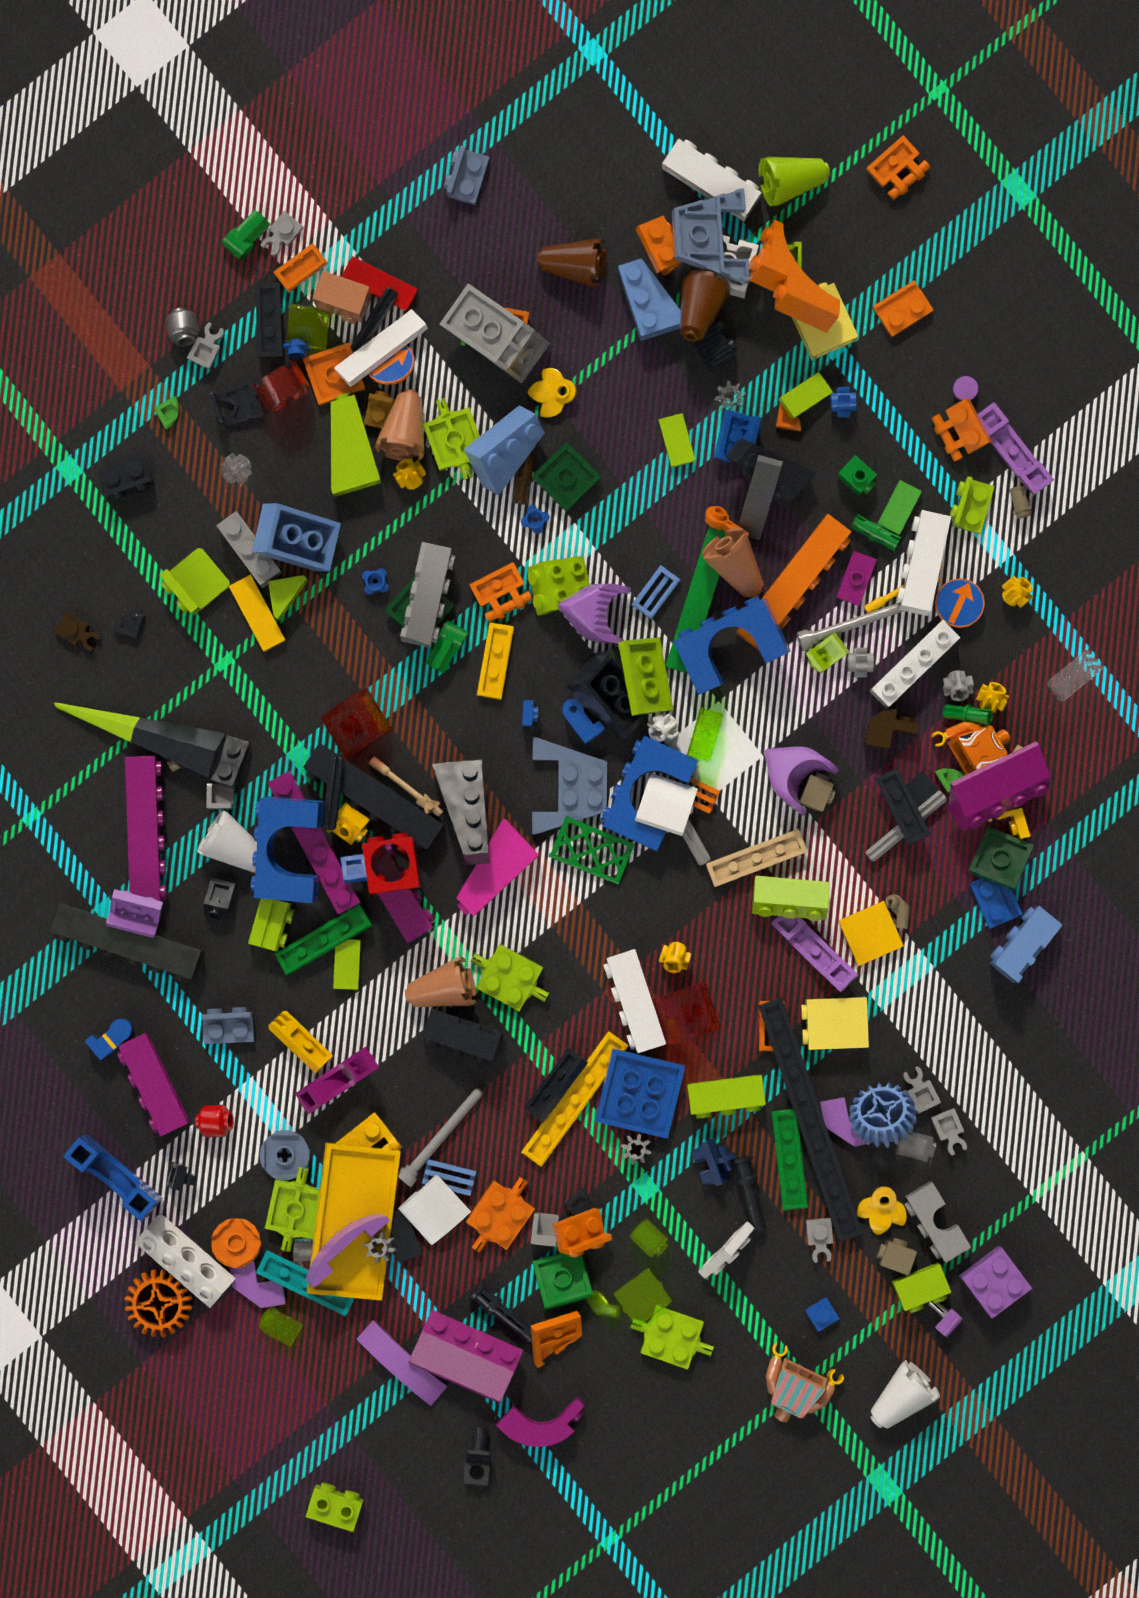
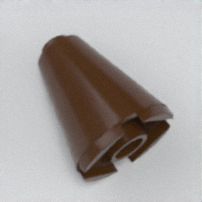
M595 238L544 246L542 251L538 252L537 265L541 266L543 272L593 288H600L603 283H598L600 277H605L607 250L602 249L601 243L606 244L603 238Z
M692 270L682 280L680 333L688 341L695 342L704 338L731 292L729 283L723 277L721 281L715 278V273L711 271Z

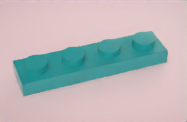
M266 1250L256 1271L257 1274L344 1316L347 1315L355 1298L308 1294L306 1277L309 1270Z

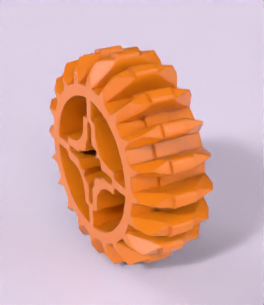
M156 1269L151 1270V1278H149L146 1272L142 1273L144 1282L138 1278L134 1279L133 1282L138 1288L130 1286L128 1291L134 1295L125 1297V1301L132 1302V1305L125 1307V1311L133 1310L134 1312L128 1316V1320H133L136 1317L138 1321L134 1324V1328H138L143 1324L142 1333L146 1334L148 1329L151 1328L152 1337L157 1335L158 1330H160L161 1336L165 1337L167 1334L166 1328H168L171 1334H174L176 1332L174 1324L182 1328L184 1324L180 1318L188 1320L190 1317L184 1310H192V1305L185 1304V1301L192 1300V1295L184 1296V1292L188 1291L186 1287L181 1289L179 1286L181 1283L178 1280L176 1282L173 1281L174 1276L171 1274L166 1278L165 1269L161 1270L160 1276L157 1275ZM159 1283L171 1287L177 1296L165 1295ZM152 1284L151 1298L144 1302H139L142 1290L147 1285ZM156 1296L159 1297L160 1301H169L161 1306L162 1310L159 1309L158 1305L148 1304L154 1302ZM173 1304H178V1311L175 1317L166 1322V1308ZM141 1310L152 1311L158 1323L148 1320Z

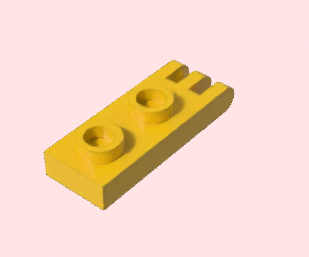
M283 1011L268 1026L270 1031L315 1074L333 1056L287 1011Z

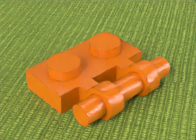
M903 135L872 162L866 170L882 188L888 182L892 183L894 188L888 192V195L891 199L895 200L900 194L903 196L909 191L908 187L916 180L920 181L925 176L924 173L931 167L925 160L919 165L913 161L920 153ZM907 167L910 173L901 180L897 174Z
M969 398L945 410L949 417V420L946 422L943 421L940 414L931 418L935 425L934 430L936 434H940L946 446L944 449L947 454L951 455L954 462L963 458L959 448L964 446L967 453L970 454L992 442ZM953 426L960 438L957 441H954L948 430Z
M514 562L470 584L480 607L490 603L493 610L485 613L488 622L497 618L500 620L505 617L504 614L516 608L519 610L525 607V603L533 600L529 591L519 595L517 588L525 585ZM510 593L512 600L499 605L497 599Z

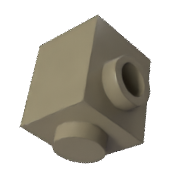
M817 772L815 776L810 775L799 804L823 812L826 803L831 805L836 792L832 790L834 784L829 782L830 777Z
M894 1238L893 1242L886 1240L885 1245H880L876 1258L880 1259L878 1263L881 1266L909 1276L917 1251L908 1248V1242Z

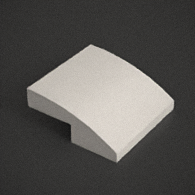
M650 773L635 821L682 836L698 788Z
M435 1175L422 1189L411 1195L398 1208L431 1245L441 1239L471 1212L438 1175Z

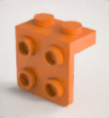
M664 215L641 224L636 228L656 273L662 272L666 276L682 263L674 259L673 229L670 223L666 221Z

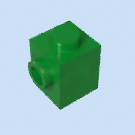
M856 455L837 475L858 496L862 492L868 494L877 484L873 481L877 474Z

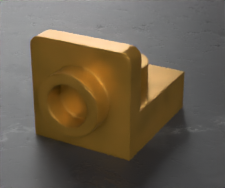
M376 391L375 394L369 393L364 426L382 429L394 404V399L390 398L389 393Z

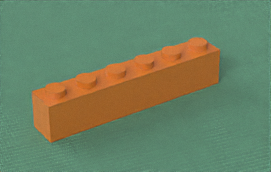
M829 514L825 516L763 596V598L766 597L780 629H783L791 619L788 616L791 609L794 607L798 610L806 598L802 596L808 588L813 590L819 583L821 578L818 575L824 568L828 571L836 561L833 557L836 551L839 549L843 552L851 541L848 538L851 531ZM739 628L736 634L760 651L752 635L746 630Z

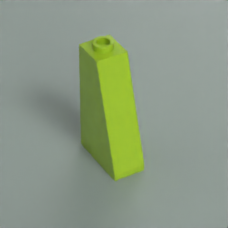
M349 393L338 395L335 397L336 401L331 402V490L334 497L381 483L355 395L350 396Z

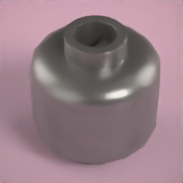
M176 308L165 319L168 338L178 346L191 345L199 336L200 330L194 312L185 308Z

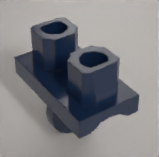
M715 1138L706 1140L701 1143V1146L692 1151L696 1163L707 1160L710 1168L700 1172L704 1185L716 1184V1186H719L730 1180L727 1171L733 1169L730 1160L736 1157L735 1152L727 1154L725 1146L718 1147Z

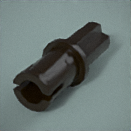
M528 455L519 467L517 476H514L516 483L512 501L515 504H527L530 483L534 481L531 476L536 458Z

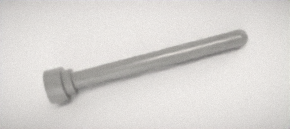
M900 602L815 632L812 630L797 632L802 651L813 648L812 645L816 644V641L825 639L833 633L839 634L903 612L899 610Z
M474 1089L411 1165H406L405 1168L402 1167L398 1171V1177L408 1186L412 1187L417 1181L416 1177L418 1176L417 1172L481 1098L483 1094L481 1089Z

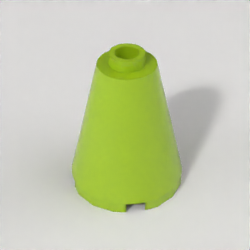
M762 158L759 163L758 173L759 177H764V184L760 185L764 199L769 206H778L826 183L827 177L830 176L828 164L824 163L821 158Z

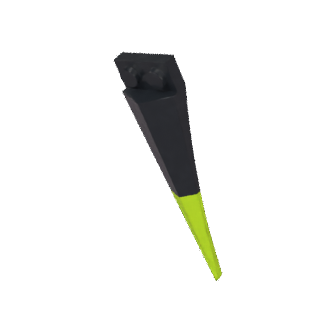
M54 703L59 710L123 738L210 783L233 790L251 746L248 741L228 736L222 732Z

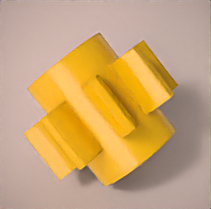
M404 459L396 466L398 472L393 473L400 487L406 486L410 490L419 487L423 483L422 476L426 475L419 460L413 462L412 459Z
M1013 576L1002 585L1004 589L1002 597L1010 606L1018 604L1021 608L1033 598L1030 594L1033 590L1032 585L1024 577L1017 579Z
M991 682L988 687L984 684L981 686L976 700L980 701L979 706L981 709H991L995 713L997 709L1003 711L1009 696L1005 694L1006 689L1001 684Z
M673 942L669 947L663 946L659 962L664 963L663 966L668 972L678 973L681 969L687 970L691 953L687 952L684 944Z

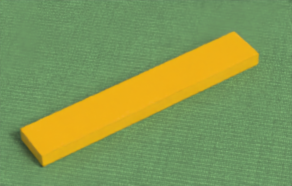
M608 1031L587 1060L588 1064L546 1120L542 1122L521 1153L542 1167L604 1081L612 1048L625 1051L629 1045Z

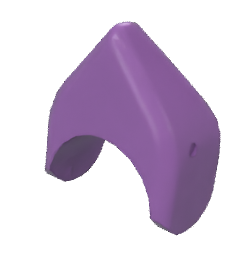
M617 584L588 585L559 603L558 608L575 630L587 640L619 646L618 642L624 641V639L614 635L608 627L606 611L612 598L618 594H630L631 588Z
M785 747L766 749L764 751L772 788L788 806L802 816L807 813V810L799 804L797 796L802 780L814 771L825 770L835 775L839 772V769L832 762L810 748Z

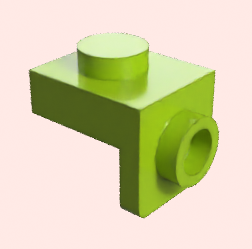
M833 633L808 651L806 655L810 666L818 670L819 673H822L847 655L849 650L838 635Z

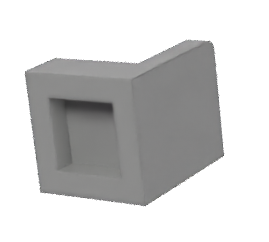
M207 783L206 808L234 810V790Z
M534 1212L531 1244L556 1247V1237L552 1224L558 1222V1215Z

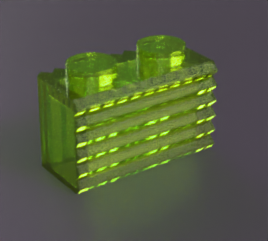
M700 708L688 748V756L706 763L712 760L710 757L713 755V747H715L716 738L718 737L717 733L720 731V724L724 717L722 713Z

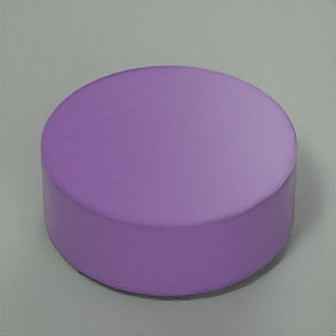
M969 376L958 378L953 385V394L959 401L969 398L971 401L978 392L977 382Z

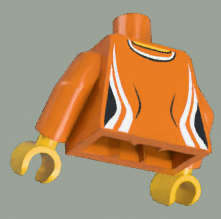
M962 722L946 729L945 733L937 731L931 736L942 735L943 741L936 744L935 746L937 747L943 746L947 739L951 740L947 743L965 775L1006 756L1007 751L1004 745L1008 744L1011 740L1006 730H1000L996 733L990 725L983 727L979 723Z

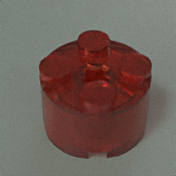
M295 360L290 362L291 368L288 369L284 365L262 378L261 382L263 384L261 386H258L257 383L252 385L267 411L272 410L274 413H277L288 406L286 401L294 398L297 401L309 394L307 388L310 385Z

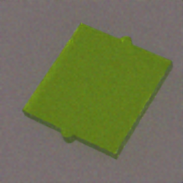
M291 303L289 306L287 342L293 339L304 340L307 346L325 351L328 342L330 312L313 309L312 306L305 307Z
M649 1268L613 1293L622 1305V1311L629 1315L636 1327L643 1324L672 1302L663 1289V1283L658 1282Z

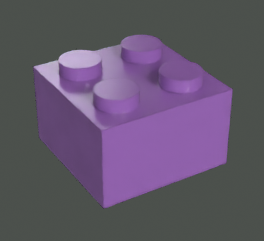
M1000 1246L993 1249L959 1275L991 1318L1032 1289Z

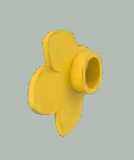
M546 368L542 370L543 381L534 383L529 388L528 395L535 401L542 403L540 416L548 418L560 414L564 405L574 400L576 386L572 381L564 379L560 371L554 368ZM566 387L567 393L562 396L560 389Z
M889 1187L877 1188L873 1192L872 1197L863 1199L857 1209V1217L869 1218L870 1227L876 1235L886 1232L891 1223L903 1226L907 1218L904 1205L897 1201L895 1192ZM882 1197L889 1198V1200L886 1203L880 1202V1199Z

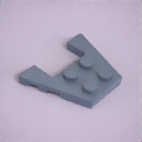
M744 188L737 189L728 194L723 193L708 200H700L672 210L675 260L711 271L743 284L750 282L749 259L724 258L721 212L743 213L746 210Z
M533 738V760L559 761L558 812H532V834H539L562 826L565 816L579 821L604 813L607 807V761L539 738Z

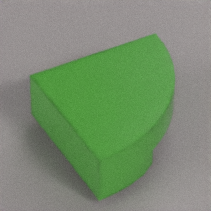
M176 396L154 407L166 430L175 424L179 415V403Z
M951 768L935 771L936 776L947 793L950 792L951 782L965 776L962 772Z

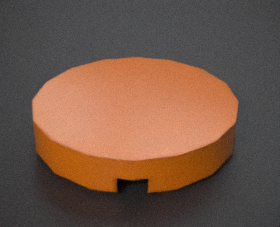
M227 1219L219 1224L213 1232L212 1252L217 1260L226 1267L235 1269L246 1267L254 1262L260 1253V1234L256 1227L246 1219Z

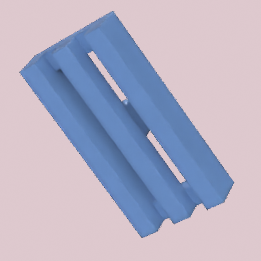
M660 565L631 606L652 620L681 579ZM661 573L665 574V577L645 604L641 606L639 604L656 579ZM669 578L672 579L673 582L671 583V585L668 587L666 592L654 606L652 611L649 612L647 608L650 606L655 597L667 583Z
M428 1159L422 1184L426 1185L430 1181L429 1175H438L442 1179L468 1185L467 1189L446 1184L453 1192L470 1196L476 1171ZM436 1166L470 1175V1178L468 1180L431 1170V1167Z

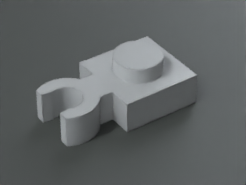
M283 211L268 229L273 236L265 238L261 243V247L265 249L268 244H274L275 249L271 252V255L275 257L280 252V245L284 243L286 246H289L304 227L287 212Z
M210 322L205 326V338L197 336L187 357L188 360L209 370L221 349L215 343L224 336V329L222 328L219 329L218 334H210L213 326Z
M916 1066L914 1067L917 1072L915 1079H910L907 1072L903 1073V1078L907 1083L912 1084L913 1088L907 1090L909 1097H912L917 1113H921L941 1103L931 1081L922 1082V1070Z
M955 1108L931 1117L940 1141L948 1139L947 1150L951 1155L955 1154L953 1151L955 1143H960L963 1150L967 1149L965 1141L958 1136L964 1130Z
M831 1218L806 1220L808 1246L815 1245V1249L812 1252L813 1261L815 1263L818 1262L817 1255L820 1252L826 1253L827 1261H831V1252L826 1248V1244L833 1243Z

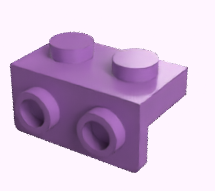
M114 889L106 925L153 938L161 918L163 902L157 901L152 897H142L134 895L129 891Z

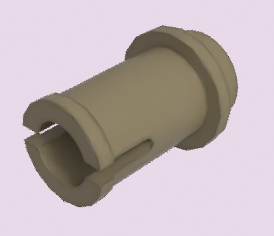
M1025 486L1011 488L1009 492L1011 493L1015 509L1013 514L1016 515L1017 519L1030 516L1032 507L1028 504Z

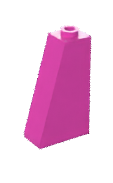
M506 819L500 823L489 842L490 863L476 864L457 896V899L460 901L457 906L466 916L470 913L475 916L539 856Z

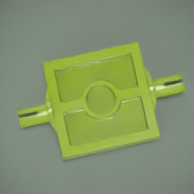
M441 398L444 408H442L440 400L435 401L440 415L432 421L423 423L439 471L450 467H459L463 480L468 479L465 470H467L470 479L474 476L472 475L469 466L470 461L464 449L478 439L480 435L469 407L460 411H449L446 398Z
M499 944L494 955L488 960L476 953L473 955L474 958L470 962L483 968L482 977L476 986L477 989L517 1011L521 1010L525 1000L531 995L545 1002L549 992L536 986L538 976L543 969L539 964L502 944Z
M298 1167L296 1181L289 1182L276 1179L274 1183L265 1229L277 1231L284 1235L281 1247L283 1251H285L286 1245V1251H291L293 1238H314L320 1188L311 1187L306 1184L309 1171L307 1168L303 1171V1167Z
M657 1305L648 1323L633 1318L632 1323L641 1325V1327L631 1324L630 1329L644 1333V1343L640 1352L642 1354L685 1369L689 1368L691 1359L696 1351L709 1356L712 1354V1352L703 1348L713 1351L714 1346L700 1342L703 1321Z

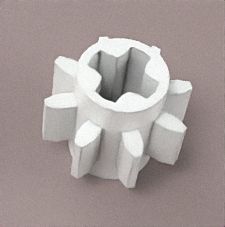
M659 712L647 723L650 727V737L657 742L664 741L665 744H668L679 734V731L676 730L678 726L677 721L670 714L662 716Z

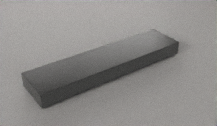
M758 455L738 524L739 527L749 533L750 538L758 540L761 538L783 461Z

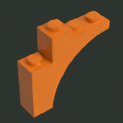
M774 220L769 228L766 227L761 234L762 247L759 255L753 256L750 261V281L774 292L775 310L827 333L839 317L840 300L820 288L803 272L789 251L784 236L783 223Z

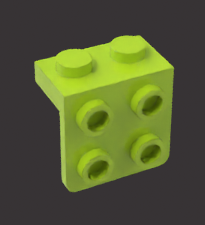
M197 548L171 571L166 569L160 574V577L163 579L160 583L169 595L174 592L179 598L176 601L177 605L184 613L189 611L193 616L230 586L229 580L201 548Z
M581 556L543 561L527 567L528 581L531 584L533 604L536 608L537 616L560 610L558 608L559 603L590 585L585 561Z

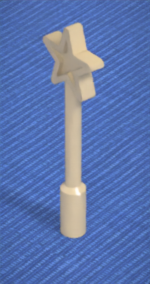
M375 756L370 760V766L383 776L389 777L416 798V803L424 808L426 814L432 812L440 817L443 811L439 808V802L431 800L426 794L424 796L419 794L392 773L390 768Z

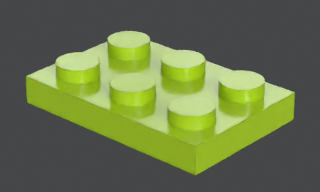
M660 637L618 642L632 716L674 710Z

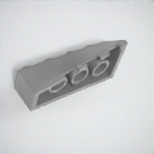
M422 542L415 570L416 577L410 592V604L406 609L405 627L402 628L400 635L402 642L431 648L432 642L437 643L440 628L435 627L437 618L442 619L445 604L441 603L442 594L448 593L450 580L446 579L448 570L453 569L455 556L451 555V548Z

